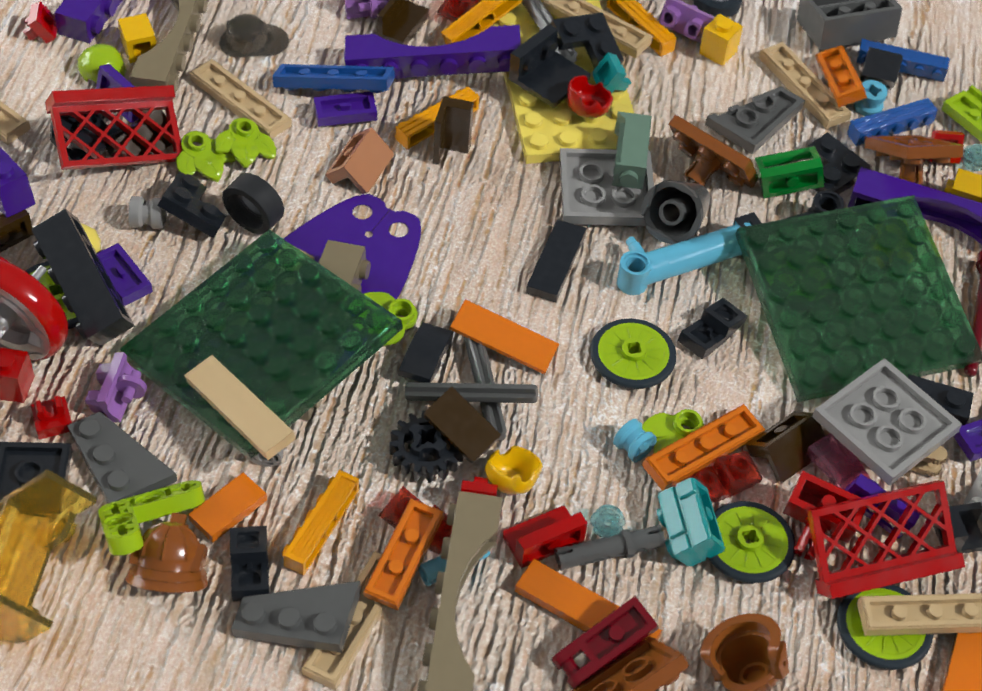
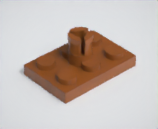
M676 114L671 119L668 125L674 134L672 138L679 144V150L690 157H693L694 154L696 155L690 167L683 174L688 181L692 179V183L701 184L705 187L710 176L720 169L727 173V178L737 186L742 187L745 184L750 188L754 187L759 178L751 159Z
M922 135L865 136L864 148L875 151L876 156L900 160L899 178L923 184L925 159H932L931 162L950 163L951 158L963 157L964 145Z
M649 636L572 691H656L661 686H667L675 682L679 678L680 673L689 667V664L683 653Z

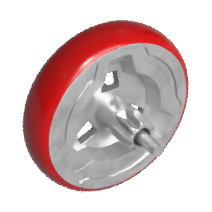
M0 259V347L28 351L31 361H40L52 357L62 348L67 339L68 320L57 299L39 281L47 271L46 268L40 265L30 275L21 268Z

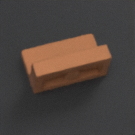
M371 127L351 137L325 176L332 183L349 178L361 193L365 194L371 190L394 156V153Z

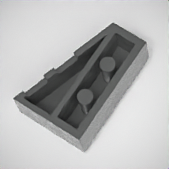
M800 0L797 22L820 50H828L840 45H858L862 39L883 41L884 39L897 37L903 8L896 0Z

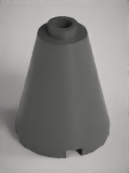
M675 180L658 183L648 191L642 202L641 214L642 217L644 216L648 232L657 240L668 244H675L690 239L697 233L710 205V194L703 185Z

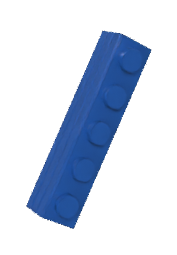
M866 39L861 40L856 63L864 64L866 53L869 47L901 54L903 59L899 70L900 73L942 82L945 80L949 67V57Z
M929 98L852 120L847 135L856 146L865 144V136L897 135L901 132L930 125L934 122L938 109Z

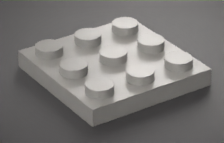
M560 148L559 161L563 221L578 225L647 226L644 216L642 217L641 207L643 198L654 187L651 151L648 150L643 189L612 185L616 157L615 149Z
M885 358L818 406L812 416L889 486L958 433L962 426L961 422Z

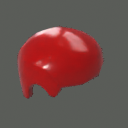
M582 75L573 77L568 84V106L577 115L586 118H597L605 115L611 108L613 103L612 94L603 87L602 82L591 85L587 80V76Z

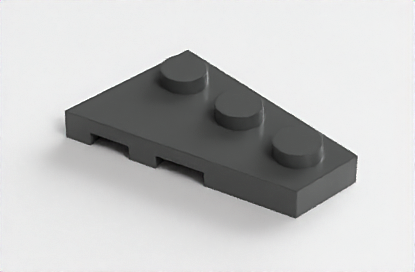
M780 86L753 97L752 102L741 107L738 104L731 106L724 114L718 116L714 113L707 116L705 125L751 154H754L803 109L805 100Z
M97 412L67 425L69 434L107 503L160 489L178 481L177 475L172 469L103 413Z
M360 581L243 597L231 628L232 633L237 638L342 653L362 591Z

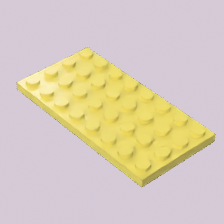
M585 0L602 9L599 0ZM522 2L491 25H520L521 45L540 31ZM550 13L553 19H559L558 17ZM585 47L574 48L577 52L575 64L590 73L589 84L596 85L591 74L594 71V67ZM509 71L503 72L526 164L559 161L560 148L617 149L618 136L615 134L618 111L634 113L627 89L625 91H613V103L605 115L597 118H586L571 111L568 106V98L556 107H551L510 81Z

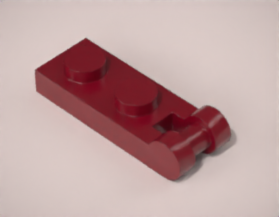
M634 596L552 657L551 661L557 670L562 669L568 677L567 683L574 690L658 630V624L638 598ZM581 653L589 661L582 668L574 661L575 657Z

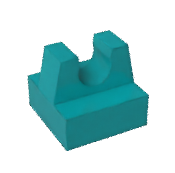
M609 52L591 73L596 84L602 82L603 87L609 90L611 94L614 90L625 91L631 84L630 79L626 78L627 74L617 55Z

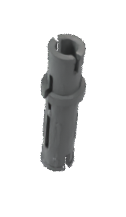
M655 525L635 531L624 529L620 530V534L560 548L557 547L554 549L558 569L562 571L621 556L631 558L635 556V553L663 548L665 547V538L663 531H661L662 528L660 525Z

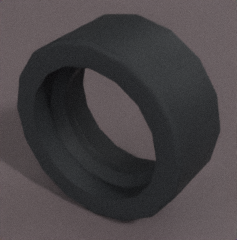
M242 173L223 191L222 200L225 209L233 220L249 232L257 235L266 234L284 216L285 208L282 199L267 181L257 175Z

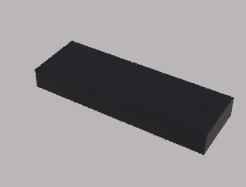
M557 219L527 284V294L557 302L584 241L587 228Z

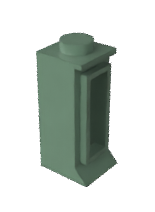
M618 111L615 128L618 141L612 181L613 186L643 189L652 116Z

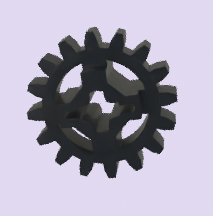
M422 411L421 418H416L411 413L409 414L408 423L399 420L397 430L391 431L389 454L393 455V465H401V474L403 476L410 471L413 472L414 481H418L421 475L426 476L428 483L432 482L433 475L437 474L441 479H446L447 469L456 472L458 462H463L464 456L449 441L450 449H447V443L445 442L447 439L424 418L423 414L425 411ZM405 443L408 444L409 452L404 447Z

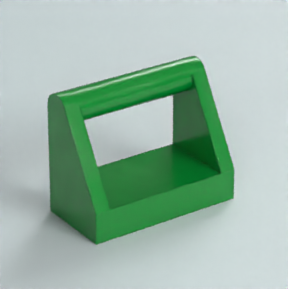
M815 146L754 158L763 198L824 187L823 165Z

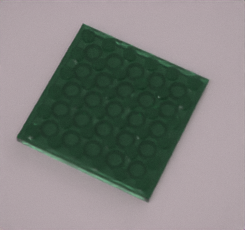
M914 195L737 229L735 235L797 402L835 395L884 358L906 377L908 375L922 377L965 368L972 363H979V365L982 363V351Z
M269 229L119 350L120 352H125L128 362L252 460L260 452L187 383L184 376L186 373L213 355L290 427L403 329L401 319Z

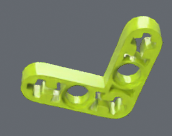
M197 480L185 481L114 501L99 508L98 514L110 553L115 556H121L141 549L144 542L139 527L140 523L192 509L205 502V495L202 483Z

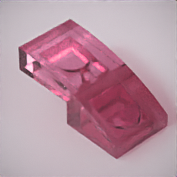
M831 433L808 447L806 455L829 477V483L845 490L860 474L871 479L858 458Z

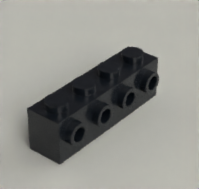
M63 209L31 229L37 239L33 243L34 247L43 259H47L50 268L47 269L48 274L57 286H61L65 294L61 296L62 301L71 313H75L79 321L76 323V328L84 340H91L97 345L102 346L135 326L76 216L67 209Z

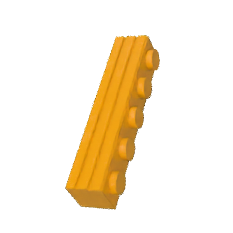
M482 0L441 32L445 44L463 41L483 32L523 2V0Z
M607 0L606 7L617 17L653 36L650 47L660 57L674 51L676 44L675 35L661 25L636 0Z
M468 86L449 96L450 98L473 102V112L479 109V95ZM442 100L433 106H429L423 112L413 115L412 118L405 122H400L396 126L395 139L408 150L434 135L435 119Z
M341 470L337 472L335 477L332 476L330 478L326 491L320 493L316 506L313 510L310 509L308 511L304 524L296 529L290 545L287 544L282 551L283 562L286 568L303 576L305 575L358 493L359 478Z

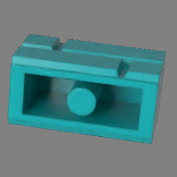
M688 478L676 484V487H670L658 493L661 508L657 509V516L663 527L667 529L669 538L665 540V546L673 559H678L687 566H694L705 561L707 557L711 558L724 552L725 546L707 487L695 478Z

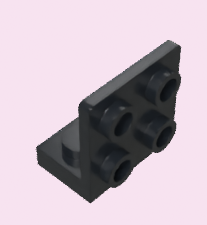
M548 24L511 52L509 80L549 106L556 107L567 98L570 80L573 77L582 75L587 76V80H590V73L556 52L558 29Z

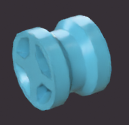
M875 80L862 82L867 98L854 102L855 110L863 116L882 112L883 102L888 95L886 86Z
M632 419L620 428L614 437L613 444L618 449L626 450L631 461L638 462L653 449L657 437L652 432L643 430L640 421Z

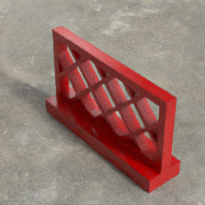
M174 86L52 91L45 101L47 114H51L61 170L176 162L182 149L172 101L176 97ZM153 110H165L167 123L164 127H161L149 117ZM123 112H132L141 119L134 130L119 119ZM101 113L111 121L104 132L89 121L93 114ZM71 115L81 124L74 133H71L62 126L60 116ZM144 122L159 133L152 143L137 133ZM114 124L129 135L122 145L107 135V132ZM83 126L99 137L92 147L76 136ZM163 136L172 143L174 153L165 154L154 145ZM131 138H134L147 148L143 155L135 156L125 148ZM101 140H104L117 150L112 158H104L94 150ZM71 141L87 153L82 160L69 161L66 148Z
M942 480L807 510L819 579H815L816 590L819 595L834 599L965 567L963 553L956 550L945 482ZM934 491L937 504L932 512L928 514L917 505L924 493ZM912 495H913V497H912L911 500H909V499L906 498V497H908V496H912ZM894 499H899L907 505L897 522L884 513ZM880 503V505L878 506V508H876L875 506L872 505V504ZM863 506L874 513L864 530L851 521L858 508ZM847 510L844 516L841 513H839L841 511ZM913 511L927 519L917 536L904 528ZM832 514L841 520L831 538L822 532L819 516ZM881 518L894 527L884 544L871 535ZM933 525L941 529L944 545L931 547L924 542ZM847 526L861 534L851 551L837 543ZM900 532L913 540L906 554L902 555L890 549ZM867 540L881 548L873 562L868 563L857 557ZM920 546L924 548V550L918 551ZM835 547L844 553L847 558L840 569L829 572L827 558ZM887 553H888L890 556H892V557H890V558H885L886 555H887ZM854 561L859 564V565L851 566Z

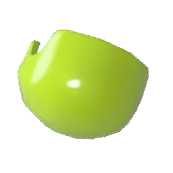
M92 45L81 53L77 61L78 71L86 82L91 79L97 83L99 66L110 64L122 76L127 71L119 51L111 45Z

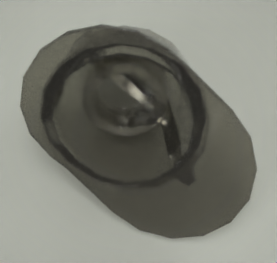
M245 13L237 15L226 22V31L220 37L219 45L225 54L232 57L272 56L283 52L288 47L289 37L282 28L273 24H266L256 15Z

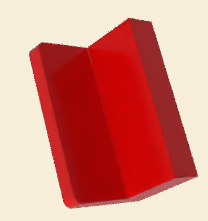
M560 506L503 531V539L522 569L529 566L533 559L540 561L554 555V549L557 547L560 548L584 542L588 522L581 512L571 516L565 506Z

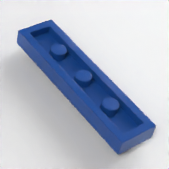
M281 64L272 76L274 87L284 88L289 91L300 88H312L314 91L340 89L343 92L369 90L372 93H381L389 90L395 79L394 67Z

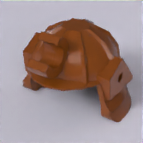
M172 513L170 522H161L152 526L142 535L143 547L130 554L129 564L133 565L125 577V581L128 584L141 589L169 593L195 592L203 590L208 586L207 573L204 569L208 548L205 544L199 543L195 534L185 524L187 514Z
M741 614L721 622L707 634L700 648L701 658L710 667L715 682H722L728 691H770L780 679H784L789 673L786 642L781 641V629L774 619L763 614Z

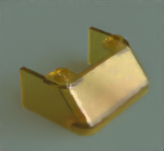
M49 470L44 471L0 500V641L22 644L51 629L53 621L40 615L39 610L32 607L34 597L52 549L62 542L67 543L76 530V524L74 523L76 515L96 504L98 498Z

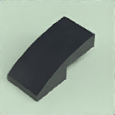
M722 298L704 309L701 319L682 330L677 341L699 358L704 359L730 338L746 321L748 315Z
M422 322L404 356L398 376L421 383H431L440 370L443 355L452 343L454 331Z
M267 526L230 528L232 602L242 601L243 597L269 594Z

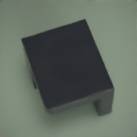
M869 47L860 75V81L875 80L881 82L886 88L893 89L898 78L903 56Z
M976 502L949 506L957 552L982 551V533L977 524L982 514V503ZM933 525L940 544L944 545L941 529Z

